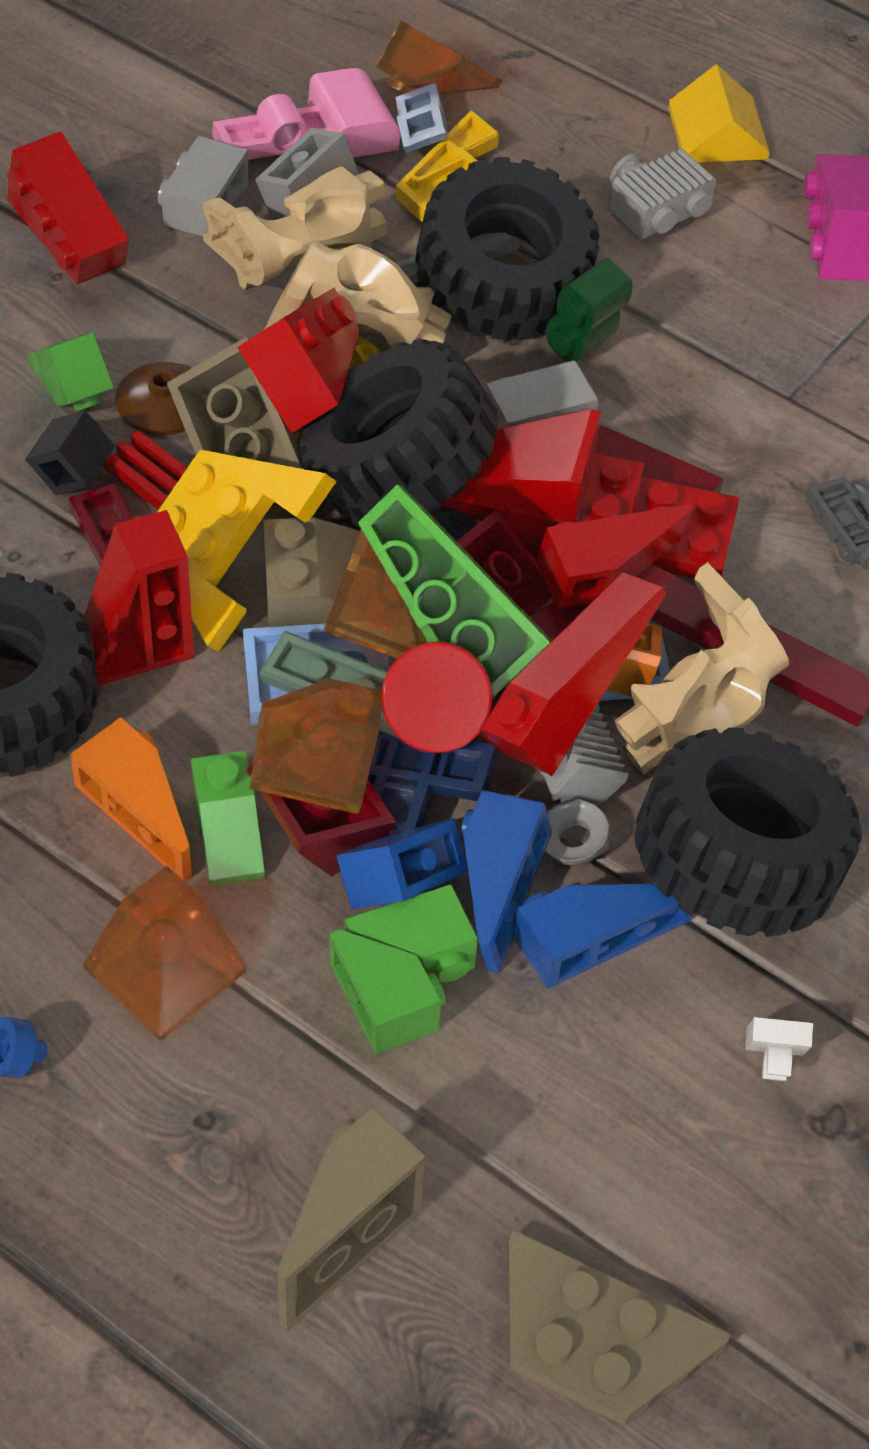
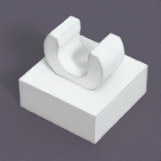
M758 1017L752 1019L746 1030L745 1050L764 1052L762 1079L786 1081V1078L791 1076L792 1055L803 1056L812 1047L813 1023Z

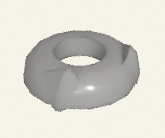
M575 798L555 805L547 812L552 835L545 853L553 861L563 865H582L609 850V824L605 814L596 805ZM573 826H581L590 832V837L586 843L579 847H567L560 842V837L566 829Z

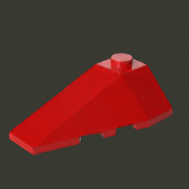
M624 572L621 573L498 693L492 703L489 717L481 727V732L474 739L482 743L495 744L497 751L553 776L667 594L666 590L663 587Z

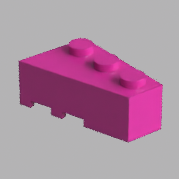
M817 154L813 172H806L803 190L804 199H811V202L808 204L806 217L807 229H814L810 238V260H817L819 279L869 281V156Z

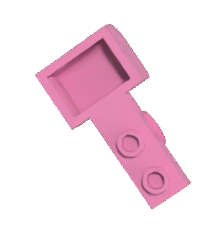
M359 68L335 70L313 75L309 85L308 107L297 108L288 95L274 94L261 102L257 115L214 121L212 129L214 140L248 149V160L282 155L311 127L344 133L353 158L399 150L401 134L398 125L368 74Z

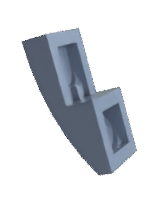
M435 82L395 97L399 113L396 117L406 153L448 138L443 102Z

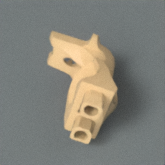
M338 167L286 197L284 205L290 209L291 215L277 220L259 218L246 206L235 208L220 197L210 199L203 203V211L208 223V232L203 234V239L207 245L235 269L239 286L244 290L253 285L259 286L279 276L291 266L295 265L297 267L313 239L336 250L355 244H362L372 248L373 241L387 235V224L383 214L374 207L369 209L370 204L385 197L384 182L370 170L354 176L344 167Z
M313 239L264 328L265 330L283 317L334 287L338 294L344 296L354 308L356 314L355 321L360 328L359 333L384 336L388 350L391 349V345L400 342L412 344L413 340L417 339L443 343L446 336L444 332L452 315L431 303L434 292L430 287H415L402 269L385 255L362 244H355L340 250L331 249Z
M708 562L699 568L694 579L703 599V610L720 629L724 644L717 649L705 651L701 649L699 653L685 657L669 670L660 684H633L630 690L635 706L615 720L618 731L626 740L622 744L625 755L643 775L658 765L666 751L672 749L675 743L690 735L696 736L699 732L714 728L719 733H723L728 728L745 727L763 711L769 681L789 666V659L783 646L761 617L755 603L750 598L744 601Z

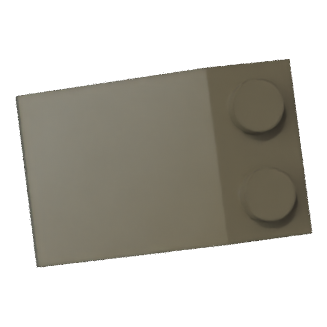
M246 336L167 382L195 455H197L199 450H205L304 469L300 458L299 429L291 434L237 348L251 339L250 337Z
M299 518L263 519L268 627L413 618L364 532L318 518H311L306 523Z
M374 1107L357 1121L354 1118L344 1121L330 1136L328 1146L278 1266V1323L286 1331L291 1329L421 1212L425 1155Z

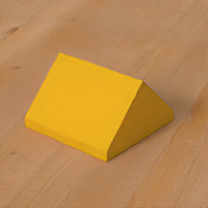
M715 64L669 100L668 109L679 148L686 151L698 163L769 159V148L753 96L718 64Z

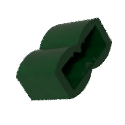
M607 257L566 285L558 296V314L551 318L546 330L547 343L551 349L567 362L578 361L612 336L620 324V309L631 298L632 279Z

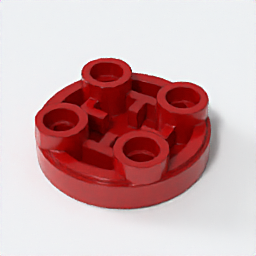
M443 641L417 645L399 656L386 674L381 694L384 716L392 731L407 745L430 753L450 752L471 742L481 732V727L490 715L494 699L492 684L482 663L463 647Z

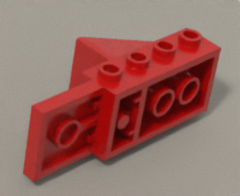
M589 409L498 429L497 438L494 439V449L489 459L482 461L481 472L475 479L470 478L463 486L465 490L455 499L450 497L441 504V506L480 521L497 509L536 558L547 527L556 526L563 522L577 523L601 519L611 514L625 515L649 511L659 506L673 507L690 504L692 513L680 542L652 564L672 574L695 578L699 568L707 562L722 577L740 497L642 477L644 463L597 454L596 446L601 411ZM438 511L431 514V516L434 517Z

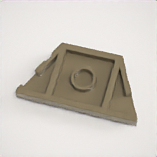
M513 1229L508 1237L510 1370L625 1426L647 1410L649 1403L656 1397L670 1393L686 1381L688 1374L712 1356L717 1358L725 1352L731 1337L730 1333Z

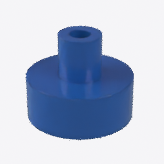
M0 1017V1077L19 1079L28 1073L33 1063H42L45 1060L47 1044L44 1040L36 1039V1032L30 1021L19 1018Z

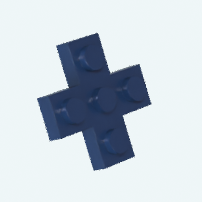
M345 720L340 721L333 745L344 742L370 783L374 784V789L395 819L396 824L393 830L384 837L422 827L432 794L478 801L481 791H488L498 758L495 744L471 741L465 746L450 752L430 753L415 749L401 739L363 723Z

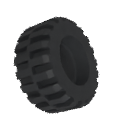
M496 157L493 163H487L485 159L469 163L467 171L460 167L448 174L446 181L440 182L433 190L431 199L426 205L415 256V262L418 265L417 275L422 287H430L433 290L434 296L431 303L437 307L442 306L444 311L451 314L450 321L454 324L458 321L467 325L466 330L476 335H479L480 331L492 334L491 339L506 340L507 335H516V339L521 340L533 338L534 332L537 330L541 335L546 334L549 321L558 314L557 300L560 291L595 266L600 248L597 243L600 237L599 228L595 219H592L594 213L586 199L579 200V190L570 181L563 183L559 180V173L548 167L545 171L536 168L533 161L522 159L521 163L510 162V157ZM487 233H507L527 242L540 254L543 260L529 265L505 264L481 252L471 241V238Z
M425 339L413 340L412 344L400 342L391 345V349L382 352L379 350L368 356V360L361 365L355 364L347 373L339 405L303 426L302 439H300L302 466L305 470L326 473L337 481L326 498L344 520L353 523L355 526L360 527L358 522L397 484L402 485L431 515L441 509V504L450 497L455 499L465 490L463 486L470 478L475 479L481 472L482 461L489 459L494 449V439L497 438V408L457 350L452 349L449 345Z
M7 572L6 577H0V658L19 660L36 668L27 678L19 683L0 689V773L9 772V777L25 774V768L36 764L38 768H41L55 760L54 753L58 750L63 754L67 752L78 741L77 732L82 734L87 730L92 721V710L97 706L99 692L93 637L90 635L89 624L83 613L75 609V603L65 594L58 591L54 595L52 586L37 579H34L32 583L26 582L25 576Z
M714 728L699 732L696 736L690 735L675 743L673 748L666 751L660 760L635 821L636 830L634 838L641 863L648 876L655 875L656 887L666 898L673 896L679 901L678 908L690 916L696 913L708 919L706 924L720 930L727 926L735 928L736 934L753 936L759 931L764 932L766 937L786 934L788 930L795 932L812 925L813 921L822 918L829 910L859 851V843L862 840V827L852 796H845L847 793L846 787L838 776H830L826 772V765L815 756L810 759L800 752L801 747L789 741L783 744L772 740L773 735L760 731L753 735L745 733L744 728H728L723 733H719Z

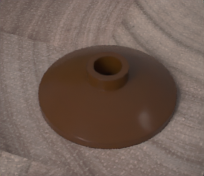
M157 362L131 371L122 379L116 390V407L121 418L134 429L148 434L172 435L186 431L167 382L190 370L191 367L173 362Z

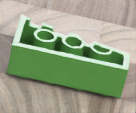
M397 484L358 522L428 642L443 641L456 644L471 652L482 663L489 675L493 697L552 641L402 485Z

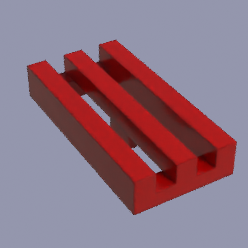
M137 430L131 434L130 443L122 440L116 444L117 452L114 454L111 452L102 467L155 509L159 510L168 496L157 487H162L171 493L187 467ZM129 461L138 469H140L143 473L146 474L148 480H146L143 476H141L138 472L132 469L125 462Z

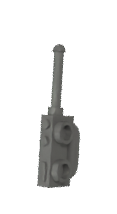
M844 476L808 488L806 503L815 514L816 522L825 528L830 541L839 548L841 558L847 561L850 566L860 563L864 569H869V523L857 508V506H861L869 517V487L863 484L851 485Z

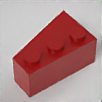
M62 131L13 149L10 171L7 172L9 182L7 202L54 256L59 267L65 270L76 284H79L124 265L130 239Z
M335 287L283 317L237 347L291 434L339 405L360 328L355 321L356 314L351 303L344 296L339 295Z
M167 510L138 516L131 520L116 523L84 615L89 624L90 635L93 637L98 686L194 658L188 555Z

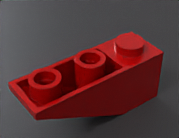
M691 505L659 506L649 511L625 515L611 514L601 519L577 523L563 522L556 526L547 527L536 560L557 609L591 603L621 573L624 572L636 577L680 542L692 513Z

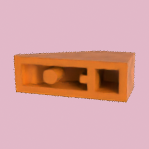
M120 717L70 753L74 784L184 884L192 878L190 846L159 756L158 746L147 732L141 729L136 731Z

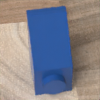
M454 818L376 839L336 855L351 910L402 902L468 872Z

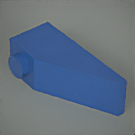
M482 790L474 810L469 809L464 816L461 827V839L465 844L478 943L487 970L499 973L514 934L517 908L528 898L551 838L552 830L545 803Z
M656 884L566 885L551 893L539 892L526 899L517 908L513 938L547 989L691 921L692 916L678 908L679 901L673 896L666 898L656 887Z

